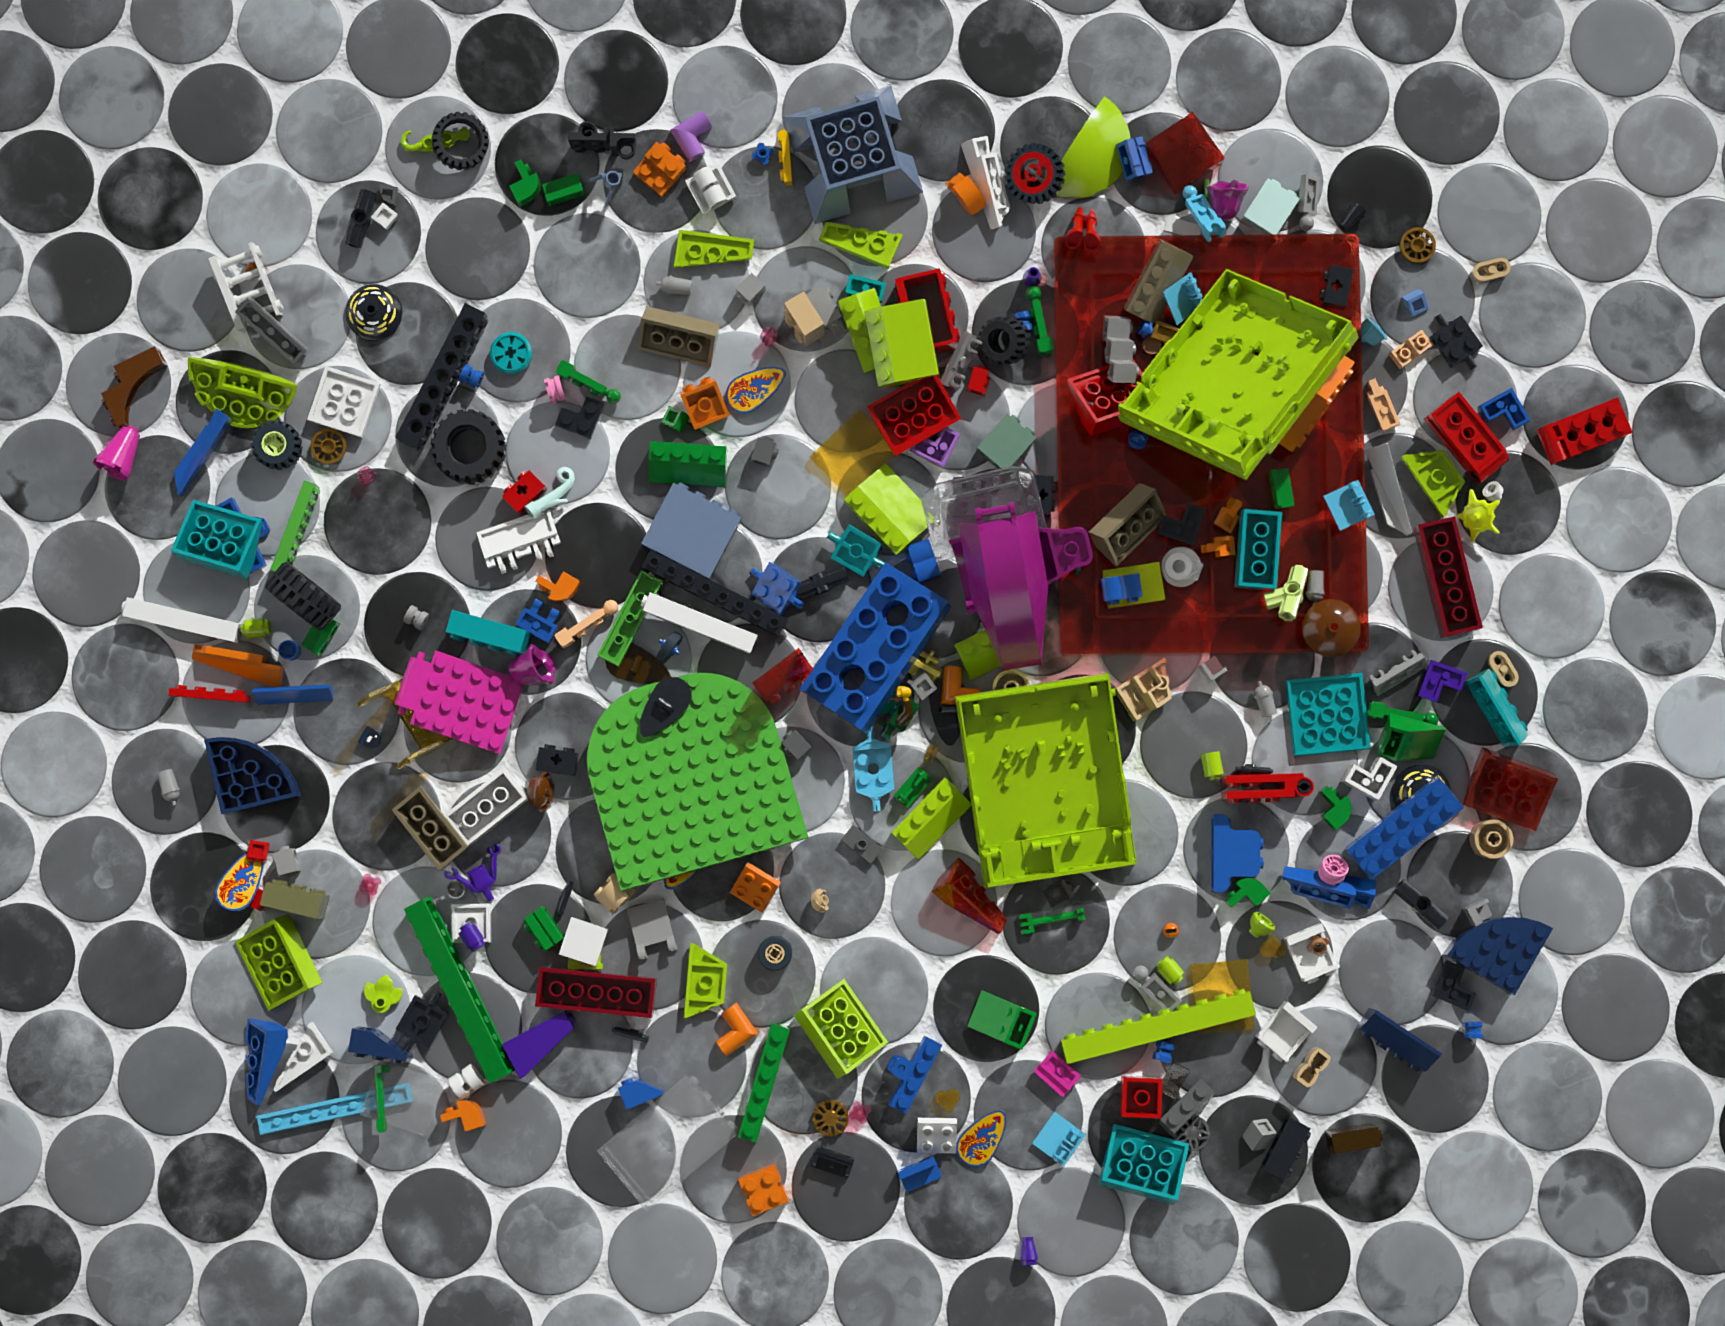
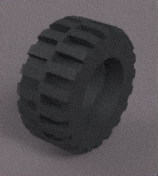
M463 409L457 410L456 414L451 412L447 415V419H441L439 422L440 426L438 429H434V438H431L430 442L432 445L431 455L434 457L436 466L448 478L460 484L475 485V482L483 483L486 478L489 477L491 479L495 476L493 473L496 470L499 471L502 467L500 464L502 461H505L506 455L504 453L507 450L504 434L491 417L486 416L485 413L476 412L473 409H468V411ZM467 430L479 432L486 441L484 455L472 464L459 463L451 452V446L455 437Z
M288 562L282 563L266 582L265 588L273 596L320 631L324 630L341 610V604Z

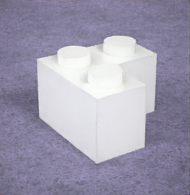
M1382 757L1374 760L1368 772L1352 764L1348 767L1341 782L1376 801L1380 799L1397 766Z

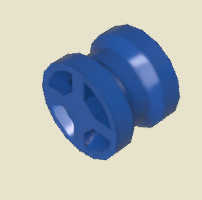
M1463 1022V1027L1465 1028L1464 1038H1484L1481 1032L1483 1022Z

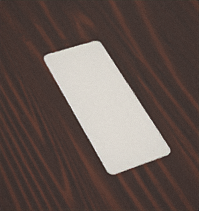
M1171 216L1167 217L1164 227L1166 231L1199 240L1202 231L1198 224Z

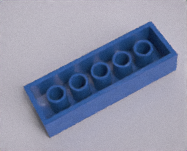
M1437 775L1346 846V850L1372 880L1464 807Z

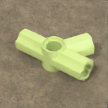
M1302 565L1291 567L1288 581L1284 587L1263 593L1267 609L1280 606L1278 613L1280 618L1284 619V621L1296 619L1299 604L1303 600L1302 593L1308 569Z

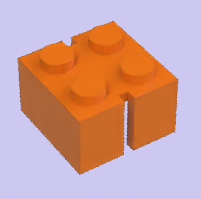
M776 1163L738 1178L744 1196L748 1195L746 1201L752 1216L789 1202L784 1184L778 1185L781 1182V1176Z

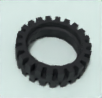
M467 112L449 113L441 118L433 130V152L436 154L437 159L441 160L443 165L449 166L450 169L468 170L471 167L473 168L482 161L488 150L489 139L485 125L481 124L480 119H476L472 114L468 115ZM456 123L466 124L476 132L479 145L476 153L471 157L457 159L450 156L444 150L442 134L450 125Z

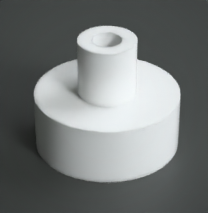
M1493 481L1484 487L1482 493L1488 501L1501 500L1503 487L1498 482Z

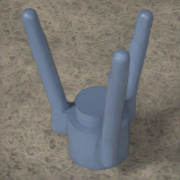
M609 171L607 174L602 173L587 180V183H592L603 179L604 185L609 188L605 206H608L615 187L620 182L622 173Z

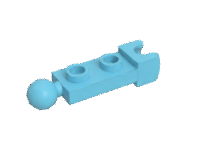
M1192 185L1184 187L1182 194L1186 199L1185 205L1201 228L1206 241H1211L1210 235L1212 233H1216L1220 238H1223L1226 226L1222 219L1218 218L1203 194L1197 195V189Z

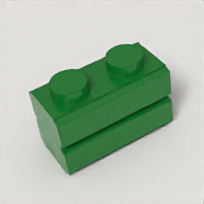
M545 906L540 907L523 919L525 930L529 934L533 933L536 938L534 943L539 950L547 951L565 937Z

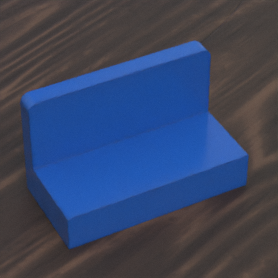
M933 1155L897 1170L906 1192L942 1177Z

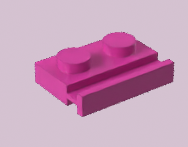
M1053 1050L1034 1069V1072L1062 1097L1081 1077L1078 1072Z

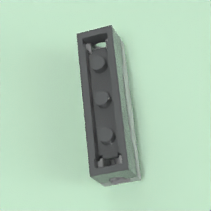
M252 297L247 298L235 311L236 314L293 365L307 352L308 348Z

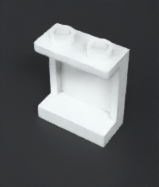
M1320 923L1283 938L1301 981H1307L1308 984L1319 980L1318 976L1325 974L1329 976L1336 973V969L1340 967L1334 958L1329 944L1327 945L1326 952L1321 955H1316L1307 949V946L1311 943L1312 936L1317 935L1320 938H1325V930Z
M1284 1001L1255 1037L1259 1039L1257 1043L1265 1050L1269 1048L1274 1052L1272 1056L1280 1063L1282 1061L1288 1063L1291 1055L1306 1037L1318 1027L1289 1002Z

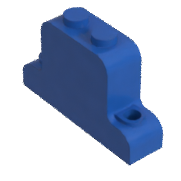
M1223 814L1211 815V892H1224L1230 888L1232 876H1257L1264 865L1263 857H1260V850H1263L1264 842L1263 838H1260L1259 833L1255 830H1232L1230 818Z

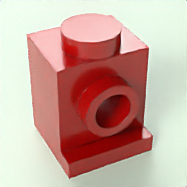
M978 365V367L974 366L967 392L985 397L987 390L983 388H988L991 378L987 376L989 368Z

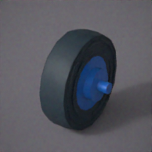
M674 631L664 641L660 640L661 646L656 659L665 664L671 656L679 655L680 652L677 650L683 636Z

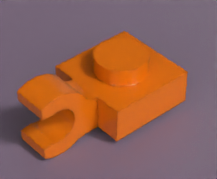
M1232 497L1227 501V508H1221L1213 523L1227 533H1231L1239 519L1236 513L1242 506L1240 500L1233 499Z
M1233 536L1213 538L1214 543L1201 545L1202 553L1215 552L1216 557L1236 555Z

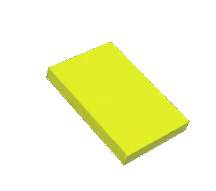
M1159 562L1102 571L1103 578L1140 574L1142 597L1138 598L1139 601L1127 603V600H1119L1120 604L1108 605L1107 602L1108 609L1165 600Z

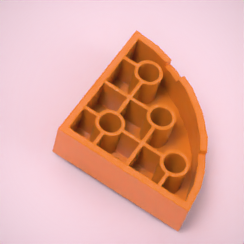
M1344 356L1279 444L1293 452L1296 446L1299 448L1306 440L1304 435L1310 434L1337 396L1339 390L1353 373L1351 367L1354 365V361Z

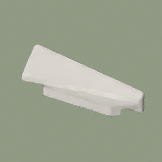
M988 136L973 138L962 143L961 147L974 184L987 204L983 209L992 230L1002 226L1001 222L1009 212L1010 204L997 153L990 154Z
M1388 443L1365 451L1373 468L1369 472L1386 525L1397 529L1406 536L1412 534Z

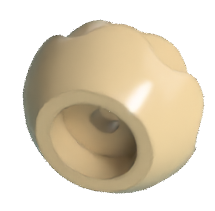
M821 888L815 890L811 895V904L814 910L824 913L829 909L827 906L829 898L825 895L826 890H821Z

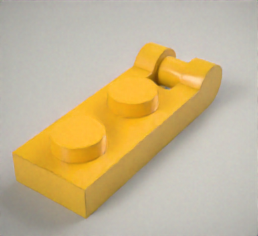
M780 130L777 134L778 143L782 146V151H778L779 162H783V169H780V179L784 181L786 187L792 186L789 134L786 130Z

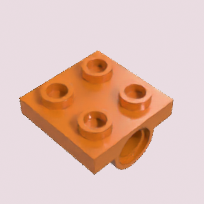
M748 862L730 893L763 913L781 882Z

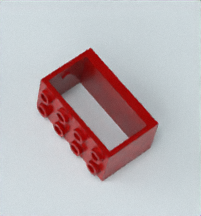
M940 268L895 278V291L898 303L908 302L905 288L936 281L950 340L933 343L935 354L955 350L959 343L960 335L958 328L954 329V321L956 319L954 311L949 308L951 303L949 291L945 292L947 284L945 274H941Z

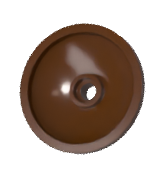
M1334 599L1323 600L1314 604L1305 614L1302 622L1303 638L1309 648L1315 653L1325 657H1338L1349 652L1356 645L1360 636V621L1356 612L1348 604ZM1331 624L1337 626L1335 631L1330 628Z

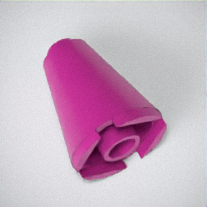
M130 425L122 427L94 458L93 465L99 470L104 468L108 471L106 474L124 481L128 480L140 435L137 433L138 430Z

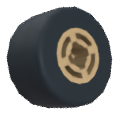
M770 936L758 948V959L768 970L779 971L784 969L791 961L792 948L790 943L783 937Z

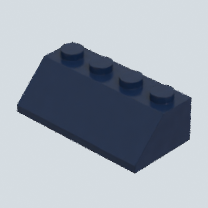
M1368 1008L1357 1025V1028L1361 1030L1359 1034L1368 1040L1372 1037L1377 1041V1046L1385 1051L1387 1048L1393 1051L1392 1056L1400 1061L1405 1059L1410 1063L1408 1066L1417 1072L1419 1070L1426 1072L1442 1055L1441 1052L1375 1009Z

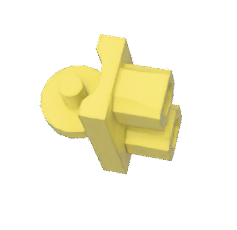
M931 650L930 654L922 651L921 657L916 659L908 672L916 676L919 668L927 671L926 674L933 682L936 677L939 678L943 669L936 666L939 659L933 657L935 651Z

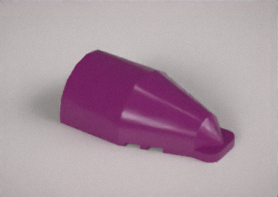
M1038 527L1048 584L1058 580L1073 569L1088 565L1092 561L1093 553L1088 533L1084 528L1054 529ZM961 537L949 539V545L951 544L963 586L967 614L977 613L971 600Z

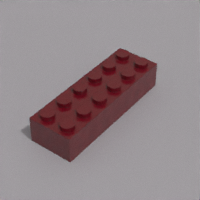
M1455 516L1416 525L1413 527L1440 638L1482 629L1483 626Z
M539 967L535 1007L652 1018L654 1015L657 978Z

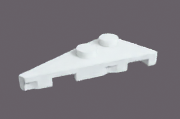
M313 1022L308 1024V1028L299 1040L295 1051L291 1054L281 1076L277 1079L274 1086L275 1092L333 1053Z

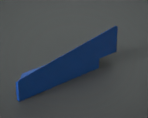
M218 409L215 410L209 425L205 426L174 471L177 494L181 497L224 437L222 435L233 421V419Z
M1287 866L1283 869L1282 879L1287 880L1291 886V891L1295 895L1351 909L1353 903L1370 909L1375 897V880L1345 876L1341 884L1338 883L1334 886L1323 882L1319 877L1318 871Z

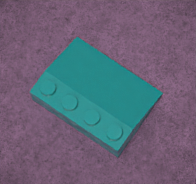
M193 499L171 552L180 560L247 579L255 561L262 519Z
M1486 669L1466 680L1468 688L1503 747L1521 744L1529 736L1526 732L1528 731L1527 726L1517 717L1518 711L1513 704L1510 705L1507 700L1508 694L1504 688H1500L1497 683L1498 677L1494 671Z
M1113 1124L1098 1185L1174 1205L1179 1198L1189 1144Z

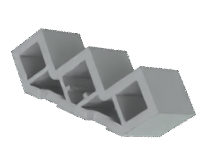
M1104 316L1102 337L1103 341H1107L1104 352L1106 363L1110 364L1107 375L1108 379L1112 382L1135 383L1136 378L1139 376V367L1132 361V357L1136 353V345L1134 341L1129 339V335L1133 331V323L1131 319L1122 316Z

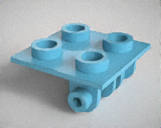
M1191 272L1163 292L1176 325L1188 318L1202 301L1203 295L1200 293L1201 290L1197 287V281Z
M1358 480L1323 496L1340 531L1375 515Z
M1054 1112L1032 1144L1064 1166L1086 1134Z

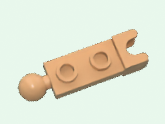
M614 600L606 601L602 609L597 610L569 630L566 628L562 629L554 635L561 647L565 649L575 642V637L581 638L587 634L588 628L591 626L595 628L604 622L603 618L607 614H615L618 611V604Z

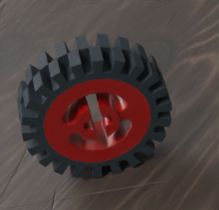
M1040 143L1025 144L1023 148H1017V152L1015 154L1012 153L1010 155L1012 158L1007 160L1006 164H1008V167L1004 171L1006 172V176H1004L1005 181L1008 183L1006 185L1011 190L1010 192L1019 200L1030 204H1042L1044 201H1050V198L1057 195L1056 192L1062 189L1060 186L1065 181L1063 179V175H1065L1063 167L1065 166L1061 161V157L1056 151ZM1038 160L1039 163L1037 165L1030 164L1029 167L1035 170L1039 177L1045 178L1041 185L1031 187L1032 183H1040L1041 181L1034 177V174L1030 170L1025 169V167L1030 162Z

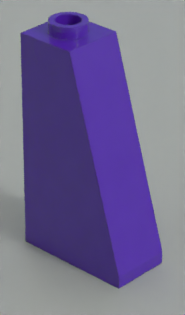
M565 1010L502 1044L520 1079L526 1076L575 1028L574 1023L576 1021L571 1012L567 1013Z

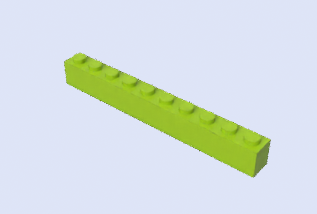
M1245 989L1233 991L1234 995L1226 996V993L1214 996L1215 1000L1207 1001V998L1195 1001L1196 1005L1188 1006V1003L1178 1005L1177 1010L1162 1009L1154 1016L1147 1013L1140 1015L1138 1020L1132 1021L1131 1018L1121 1020L1119 1025L1113 1026V1023L1102 1025L1100 1030L1094 1031V1028L1083 1030L1081 1035L1076 1036L1075 1033L1064 1035L1061 1043L1066 1062L1069 1064L1254 1016L1256 1012L1251 993L1249 991L1245 992Z

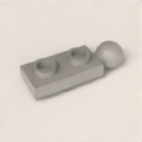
M1308 174L1301 175L1298 213L1303 214V217L1299 220V226L1304 231L1311 230L1314 226V220L1311 216L1317 215L1320 179Z
M1145 966L1135 967L1133 970L1134 978L1138 981H1144L1141 988L1162 1009L1169 1008L1172 1011L1182 1002V999L1155 972L1149 976L1148 969Z

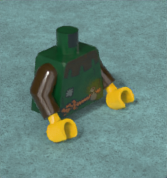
M898 686L897 696L892 695L877 717V723L883 727L880 733L882 738L890 740L894 732H904L919 709L920 705L909 698L911 696L910 688Z

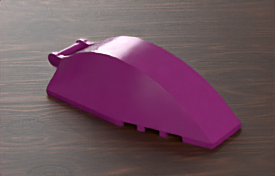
M1014 501L1009 502V505L985 509L975 508L977 523L958 524L971 600L1003 671L1041 665L1048 582L1036 512L1032 511L1016 516ZM1011 513V517L982 522V517Z

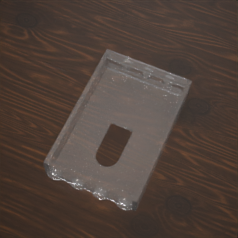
M685 1075L597 1150L646 1211L737 1135V1126L732 1120H726L723 1116L725 1114L723 1109L711 1102L712 1096L706 1089L702 1091L698 1086L700 1082L694 1075ZM682 1117L692 1118L696 1123L695 1132L670 1153L658 1137Z

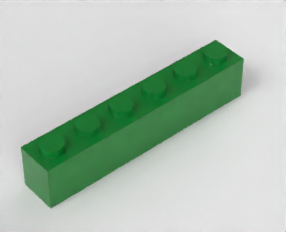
M771 1023L739 1131V1138L757 1143L790 1032L789 1027Z

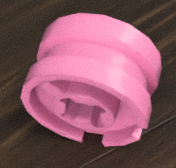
M556 375L553 379H544L551 404H556L560 400L562 402L566 401L560 376Z
M1328 855L1323 859L1318 874L1323 882L1335 886L1344 881L1349 867L1346 860L1342 857Z

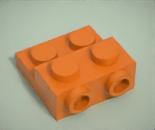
M656 142L644 155L645 158L636 167L633 174L663 197L686 171V165L684 164L685 160L680 155L674 156L670 153L671 149L664 142L661 144Z
M706 377L700 380L699 385L694 387L693 384L682 387L683 391L679 392L694 430L730 416L715 378Z

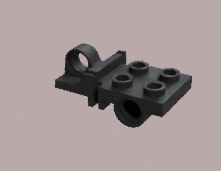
M590 121L582 122L578 127V132H568V141L571 149L578 153H584L586 150L604 153L611 149L613 156H620L624 160L631 159L635 154V133H614L613 127H610V129L603 127V133H598L596 126ZM624 146H629L632 150L630 154L624 155L621 153V149Z

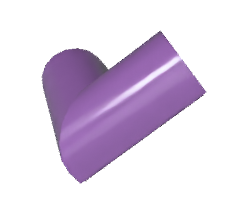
M703 111L670 129L689 163L705 154L696 137L710 130L712 126Z
M946 427L940 431L935 442L925 439L911 447L909 451L944 468L961 434Z

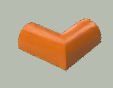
M943 667L940 705H956L955 696L980 693L981 690L977 688L961 687L962 667Z
M737 1002L721 1013L732 1029L716 1040V1043L726 1057L759 1034Z

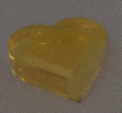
M1272 934L1260 945L1259 952L1263 957L1273 956L1281 958L1285 954V947Z
M954 1088L947 1091L940 1090L935 1095L936 1103L950 1113L960 1099L959 1091Z

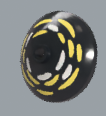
M370 284L360 287L347 301L345 308L347 324L362 339L379 341L388 338L398 329L402 321L403 310L399 298L391 289L383 285ZM370 307L375 308L372 313L368 311Z
M1423 764L1410 766L1403 770L1394 782L1392 790L1394 804L1396 807L1437 775L1450 790L1449 783L1442 772L1432 766Z

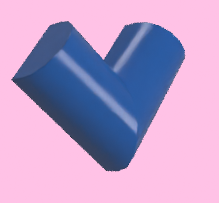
M1513 388L1477 407L1478 413L1485 423L1504 414L1512 430H1515L1531 421Z

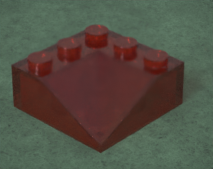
M1193 112L1145 144L1147 155L1175 195L1181 192L1184 187L1193 184L1220 166L1225 159Z
M798 648L752 684L767 705L771 703L775 705L782 700L781 695L785 692L790 694L797 688L796 684L801 680L804 682L813 668Z

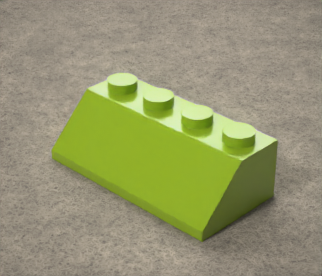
M872 288L838 300L864 373L875 369L864 311L881 307L876 290Z
M985 630L954 645L970 681L1001 666Z
M945 777L891 834L919 860L971 806V803Z

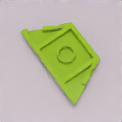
M1438 450L1403 455L1401 457L1440 516L1442 518L1446 516L1459 490L1465 483V480L1446 452Z
M690 943L684 1018L725 1002L728 964L694 943Z

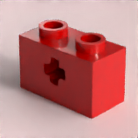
M530 470L522 472L517 477L518 481L513 486L511 484L507 486L502 495L519 515L526 510L525 506L532 501L534 502L547 490L546 486ZM521 488L526 489L527 493L525 495L519 491Z

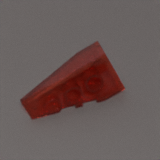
M958 857L938 878L932 892L946 905L993 932L1000 934L1007 919L996 903L990 901L984 893L986 889L983 885L980 887L975 880L976 874Z

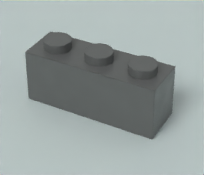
M1200 1079L1160 1119L1159 1124L1173 1137L1213 1097L1215 1092Z

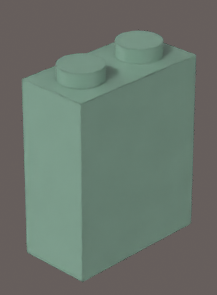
M1006 414L976 449L977 452L1004 475L1036 439L1034 437L1035 433L1028 427H1022L1019 424L1020 420L1013 414L1011 416Z

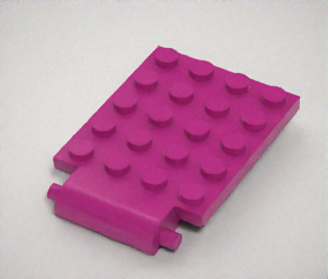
M436 650L431 663L424 661L426 654L418 651L416 658L410 657L394 705L399 706L397 714L405 716L407 709L414 711L410 724L500 754L523 685L515 682L511 676Z

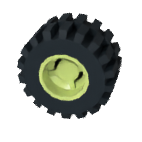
M269 420L266 424H260L259 429L256 428L254 430L256 434L251 436L253 443H250V447L253 448L252 454L256 456L258 462L271 469L282 470V468H289L290 464L294 465L296 463L295 459L300 458L299 452L303 449L300 444L302 439L299 437L298 431L291 425L280 420Z

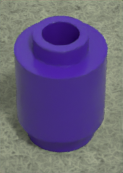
M468 922L459 928L461 932L458 934L467 949L474 952L485 945L483 941L485 938L475 923L471 925Z

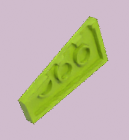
M826 222L819 241L889 269L903 234H890L887 231H871L868 228L861 227L859 229L852 228L849 225Z
M679 230L674 268L752 260L754 239Z

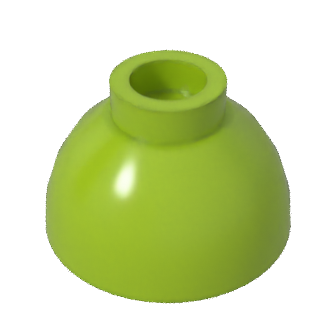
M1259 912L1252 914L1249 932L1254 937L1266 936L1275 930L1274 924L1265 915Z

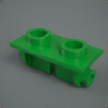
M917 767L893 796L908 808L933 779L924 770Z

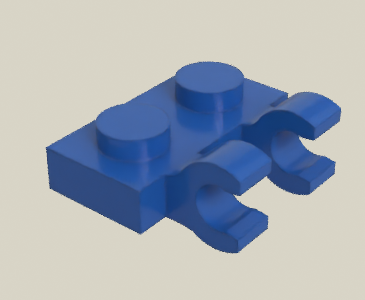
M535 599L530 610L524 607L515 624L550 643L559 627L554 623L561 612L552 608L547 619L537 615L544 602Z

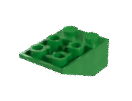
M1390 713L1378 740V756L1394 761L1433 759L1446 731V727Z
M982 990L967 1026L1022 1050L1037 1013Z

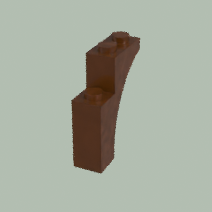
M156 346L114 366L116 370L114 376L120 384L101 393L103 397L101 400L106 410L109 409L112 415L109 418L114 427L117 426L121 429L129 425L130 406L140 386L150 376L168 367L160 349Z

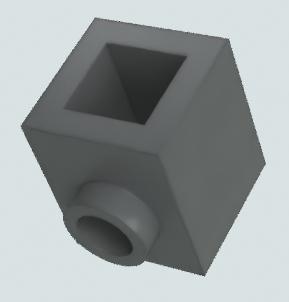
M763 436V438L758 437L751 461L770 467L772 459L776 460L779 449L776 448L777 444L773 442L774 439Z
M790 730L783 737L784 741L782 744L784 747L782 749L789 757L793 755L799 760L812 748L797 730L794 732Z

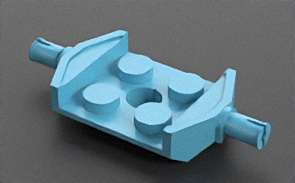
M871 726V732L869 729L866 741L853 747L856 793L870 797L873 812H876V806L877 811H881L879 799L894 790L891 745L875 738L874 726ZM872 763L879 766L878 773L874 775L868 772V766Z

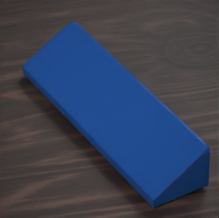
M331 685L256 688L252 690L258 705L333 700V687Z

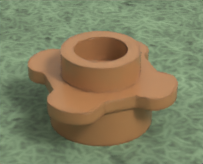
M1317 935L1312 936L1311 943L1307 946L1308 951L1316 955L1324 954L1327 950L1329 939L1326 937L1320 938Z

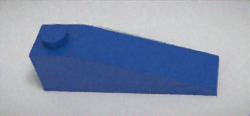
M248 1018L245 1033V1044L249 1043V1055H246V1062L249 1065V1073L246 1075L247 1099L255 1105H260L284 1052L286 1040L288 1039V1029L279 1023Z

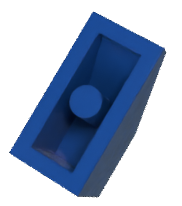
M632 1078L626 1079L621 1082L622 1086L618 1087L627 1110L664 1094L663 1089L639 1079L634 1081Z

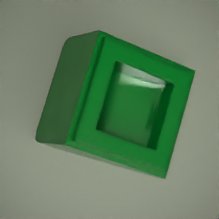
M669 406L661 423L678 432H683L689 420V415L684 411Z

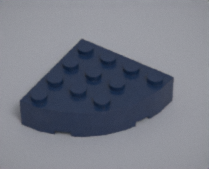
M216 737L204 739L221 815H229L301 797L297 781L290 769L270 750L254 742L237 738Z
M1499 917L1482 921V924L1471 926L1462 932L1443 952L1444 956L1508 994L1515 995L1553 928L1542 922L1527 918Z

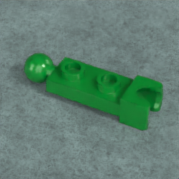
M1031 286L1027 289L1026 296L1032 302L1029 311L1031 319H1034L1035 326H1033L1034 337H1038L1036 341L1038 356L1052 354L1054 350L1052 338L1047 336L1039 300L1041 291L1038 287Z
M561 360L555 373L569 382L572 379L574 385L580 388L582 386L589 388L588 392L597 397L599 394L606 396L609 403L615 404L620 401L621 393L617 389H607L606 386L576 371L574 365L565 360Z
M1374 701L1368 703L1367 717L1382 719L1386 717L1387 720L1389 714L1392 713L1434 725L1438 724V717L1434 713L1424 715L1387 708L1385 703Z

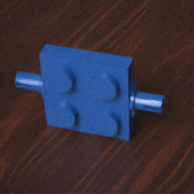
M769 562L762 573L756 568L751 569L750 575L758 579L751 595L779 615H783L790 604H793L798 609L802 608L801 605H804V602L795 597L797 589L802 582L774 562Z

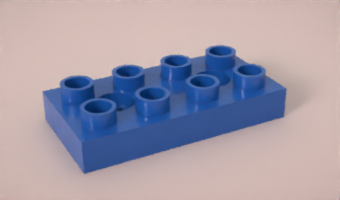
M885 562L800 687V690L867 734L952 606L947 600ZM893 607H907L908 618L902 625L893 627L887 624V614ZM853 669L863 670L865 675L863 685L857 690H846L843 683L846 674Z

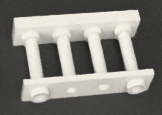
M252 242L248 243L249 251L225 260L220 259L218 256L208 258L237 331L247 329V323L235 311L249 297L254 299L268 293L272 304L263 308L268 313L275 311L276 316H283L281 312L284 310L280 299H276L260 259L263 256L258 245L255 246ZM254 258L257 265L256 269L232 278L226 276L224 271L227 269L226 267ZM261 276L264 283L263 287L239 296L233 294L231 288L234 285Z

